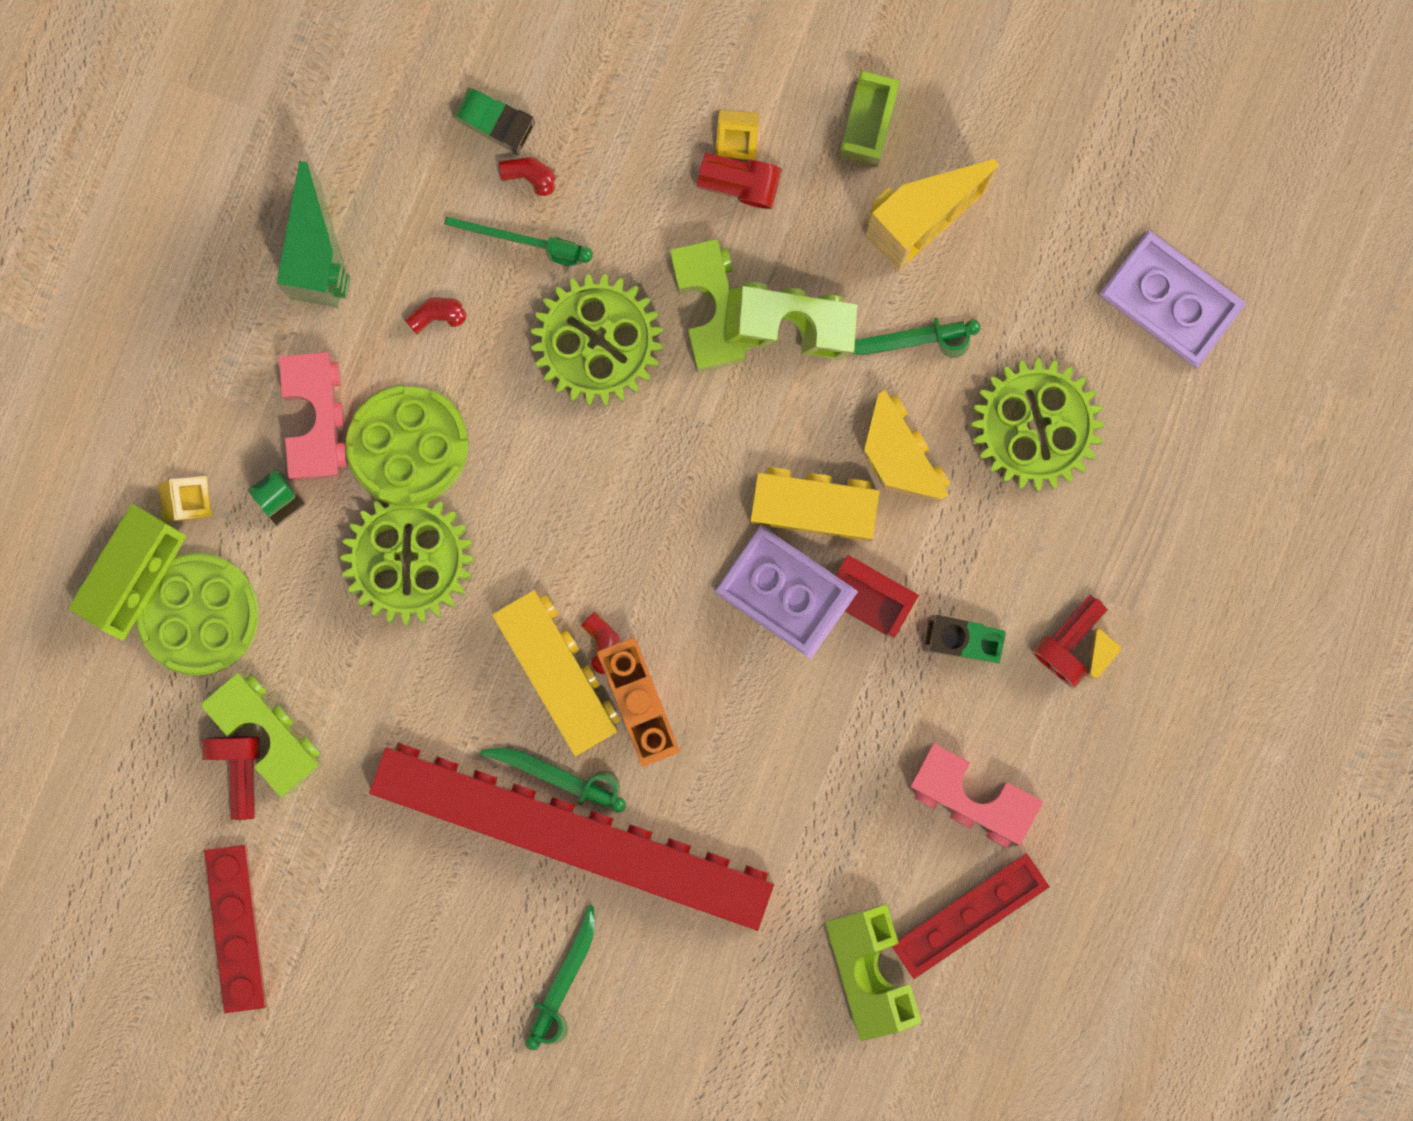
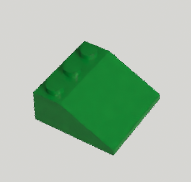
M299 161L277 285L292 300L338 308L339 299H346L350 275L346 274L321 183L309 164Z

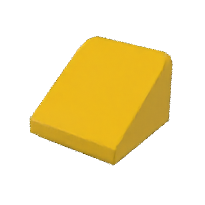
M720 110L715 155L733 160H756L759 113Z
M207 476L171 479L158 484L162 519L165 523L212 516Z
M1099 628L1094 629L1087 669L1088 674L1086 675L1090 679H1097L1121 651V646Z

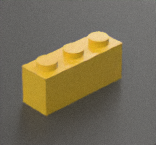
M767 467L766 474L758 473L750 524L870 542L873 540L880 490L871 489L872 482L848 479L847 486L832 484L831 476L807 473V480L791 478V470Z

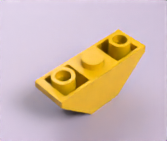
M886 390L880 392L876 398L863 454L883 488L938 502L946 499L949 494L945 488L951 484L939 464L932 467L924 453L929 451V447L917 429L911 432L903 418L908 416V413L903 403L896 394L890 397Z

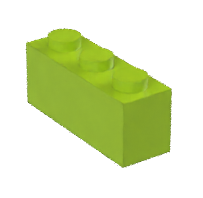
M132 503L126 514L120 519L118 527L106 547L98 555L97 561L86 580L78 588L75 598L68 609L100 630L124 641L187 536Z

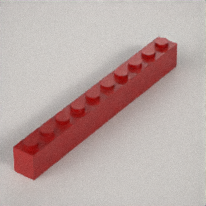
M397 742L395 749L389 747L384 749L369 794L747 928L759 930L775 885L767 881L769 873L748 865L745 866L744 872L729 868L730 859L708 851L705 859L689 853L691 845L668 838L666 845L650 840L653 832L629 824L627 831L613 827L614 818L595 811H590L589 817L573 813L575 804L552 797L550 804L534 799L537 792L535 790L513 783L511 790L496 785L498 777L478 770H474L471 777L457 772L458 763L436 756L434 763L420 759L418 756L421 750Z

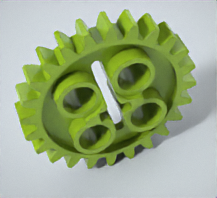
M586 274L585 286L581 287L574 278H571V291L566 293L557 286L555 289L559 300L554 302L551 299L545 298L543 301L550 310L549 313H536L535 315L536 319L544 324L543 328L531 329L532 335L542 339V342L531 346L532 352L544 353V357L535 364L537 368H550L544 377L546 383L555 379L559 380L556 393L561 394L567 388L572 389L571 402H575L581 393L586 395L588 406L593 404L595 396H601L604 406H608L610 394L613 393L623 402L625 401L623 389L628 387L634 393H639L636 380L638 378L647 382L651 380L650 375L645 370L646 366H659V362L651 356V352L663 351V345L653 342L652 338L662 335L663 329L651 327L650 325L659 317L658 312L645 313L644 310L651 302L649 297L637 302L635 298L638 294V287L634 286L626 293L623 291L624 279L621 277L617 280L614 287L609 285L607 274H603L599 284H594L591 275ZM589 302H598L605 308L603 317L596 322L585 320L582 316V310ZM574 317L595 335H598L601 331L605 332V342L627 358V362H619L599 345L595 346L594 349L589 348L591 344L589 337L567 322L568 318ZM630 326L637 331V339L632 345L621 346L615 341L614 335L620 327ZM573 334L580 339V346L575 353L564 354L558 350L557 343L563 335ZM599 358H605L613 365L611 374L604 379H597L590 373L592 362Z
M1040 358L1035 360L1031 370L1028 369L1023 360H1020L1018 362V373L1016 374L1009 367H1004L1003 375L1005 381L1002 382L992 376L989 381L994 388V392L981 390L979 393L987 404L975 405L973 407V411L983 416L982 420L971 423L972 428L982 430V435L975 438L973 444H985L987 448L979 456L980 460L992 457L995 462L992 464L989 472L993 473L1000 468L1004 469L1003 483H1007L1013 476L1018 477V489L1020 490L1024 488L1028 480H1032L1035 492L1040 491L1043 480H1047L1052 490L1056 489L1058 476H1061L1068 484L1071 483L1073 477L1070 470L1073 468L1083 474L1086 468L1081 459L1094 460L1097 457L1089 449V446L1101 445L1103 442L1100 437L1093 434V430H1098L1105 426L1104 422L1093 419V415L1099 413L1103 407L1100 405L1090 406L1089 400L1097 392L1092 390L1084 393L1081 388L1086 378L1082 377L1073 382L1070 379L1073 371L1071 366L1063 374L1057 373L1058 363L1056 360L1051 363L1048 370L1043 369ZM1027 390L1033 392L1038 419L1040 421L1046 420L1048 426L1042 430V435L1049 451V460H1044L1042 457L1038 432L1036 429L1029 430L1027 426L1033 420L1032 410L1026 398ZM1055 390L1061 394L1063 399L1061 409L1051 411L1045 408L1041 400L1043 392ZM1008 400L1018 401L1023 407L1024 414L1022 419L1010 421L1005 418L1002 413L1003 403ZM1065 429L1071 433L1073 445L1070 449L1060 450L1054 446L1052 435L1055 430ZM1019 439L1028 440L1034 448L1032 459L1022 461L1016 458L1012 450L1013 443Z
M376 500L374 502L376 514L371 516L362 510L360 514L365 524L363 526L350 524L349 527L356 535V539L343 540V544L351 549L352 553L344 554L340 559L343 563L352 565V568L345 570L342 575L347 580L356 579V582L348 588L350 594L354 595L363 592L358 601L359 606L364 608L373 603L372 617L377 618L383 611H386L387 622L390 625L395 621L397 615H402L405 627H409L411 618L414 615H417L422 625H425L426 613L429 611L438 619L442 618L439 606L444 603L446 606L454 609L455 604L450 596L453 593L462 596L466 594L459 581L472 580L471 573L463 569V566L475 564L474 557L463 554L464 551L473 547L472 541L459 540L467 531L465 525L452 527L457 515L453 511L443 517L444 505L441 501L435 504L432 509L429 508V502L413 506L389 504V507L384 509ZM410 524L412 525L410 548L414 558L418 559V561L414 560L410 563L411 593L404 595L405 570L398 559L405 557L404 532L405 526ZM391 530L398 533V542L393 547L385 549L377 545L378 536L382 532ZM425 531H435L439 534L440 538L435 547L424 549L418 545L419 536ZM387 570L395 572L398 578L393 587L381 589L376 586V579L380 573ZM424 571H433L439 575L438 583L431 589H421L417 586L419 575Z

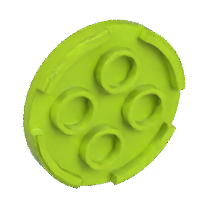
M397 385L375 393L360 405L352 417L347 433L345 450L351 472L366 492L389 504L413 506L427 503L440 497L456 483L467 462L469 441L461 414L445 396L435 390L433 392L420 387Z
M205 553L183 554L174 557L137 618L136 628L140 640L147 651L164 667L185 675H210L232 666L247 652L257 633L259 605L253 586L244 573L235 565L215 555Z

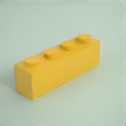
M533 590L495 612L492 616L572 753L577 757L618 733L615 724L621 720L611 702L607 700L601 703L594 689L600 686L589 665L587 664L581 668L573 654L579 651V648L568 629L561 633L552 618L559 614L548 595L545 594L539 597L537 592Z

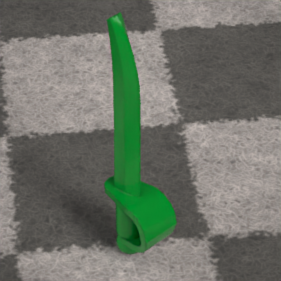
M447 216L445 218L444 224L451 227L545 249L549 260L561 265L577 266L581 265V262L587 263L593 258V252L590 248L577 245L560 237H549L547 241Z
M934 318L935 325L855 339L854 353L852 354H874L938 342L939 348L944 355L958 358L968 350L970 335L978 334L981 325L974 319L967 321L965 325L964 321L939 325L938 318ZM966 337L965 342L959 346H949L944 342L946 340Z
M490 748L480 752L481 756L512 765L579 796L578 804L581 806L585 799L605 808H608L610 805L611 809L617 813L624 811L626 808L625 800L622 797H618L620 791L619 780L612 772L599 771L587 782L529 754L514 749ZM598 779L606 780L611 783L614 792L611 793L594 785L593 782Z
M591 905L587 908L579 933L543 1004L535 1002L533 1005L540 1009V1012L529 1031L533 1034L525 1039V1046L531 1051L537 1050L541 1043L548 1045L557 1044L567 1035V1022L557 1012L593 940L595 913L594 907ZM555 1018L559 1026L558 1032L555 1037L546 1040L544 1037Z

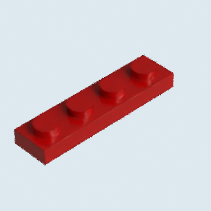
M247 844L204 850L224 1014L267 1008Z
M1024 853L898 939L899 944L891 947L911 977L916 979L1050 888V886L1029 855Z

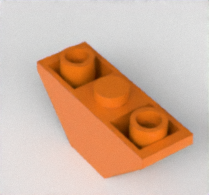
M633 637L598 651V657L641 766L644 767L680 753L636 638Z

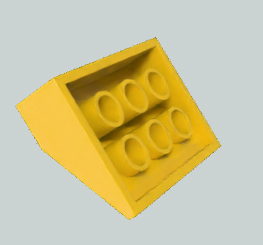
M995 159L903 184L895 192L889 187L872 203L873 207L870 209L871 213L867 221L869 224L866 232L867 239L899 272L988 191L999 164Z

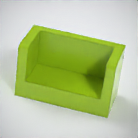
M860 71L839 157L876 167L879 166L900 80Z

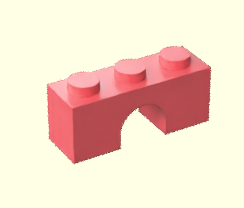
M328 352L279 356L282 398L286 401H308L313 404L316 411L315 425L307 434L299 437L285 438L288 479L295 482L341 478V468L347 467L348 461L345 450L346 444L339 443L337 427H344L342 402L335 403L334 387L341 386L339 362H332V356Z
M932 743L909 785L910 788L916 790L913 798L933 809L936 808L938 803L953 810L949 818L970 829L974 823L987 828L989 831L986 837L1005 848H1008L1011 842L1021 845L1043 801L1007 782L1003 783L998 794L991 801L983 804L971 801L964 793L962 787L963 776L970 762Z

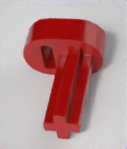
M1089 594L1052 637L1045 635L1031 650L1033 655L1066 685L1075 688L1088 674V670L1071 652L1108 609L1098 598H1094Z
M259 736L201 738L202 760H229L231 820L255 819L254 759L260 758Z

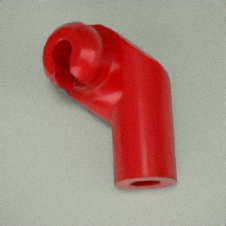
M525 157L499 161L502 181L525 178L534 185V192L538 196H549L555 191L554 181L556 176L553 170L538 159Z
M431 297L409 314L404 321L417 335L434 320L446 321L451 327H458L465 322L467 313L462 308V303L455 298Z
M593 612L583 622L581 627L596 640V656L591 659L593 669L599 674H605L597 652L621 643L619 635L596 612Z

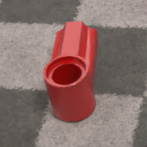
M704 153L696 188L738 198L739 202L749 206L773 209L782 168L756 160L741 162Z

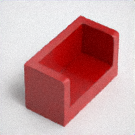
M850 555L846 556L836 574V577L858 591L844 612L894 639L919 595Z

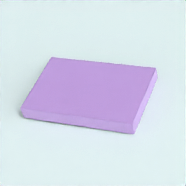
M1150 230L1147 231L1099 295V297L1195 369L1199 367L1246 305V302Z
M762 525L759 526L714 591L810 659L815 655L858 593L853 587Z

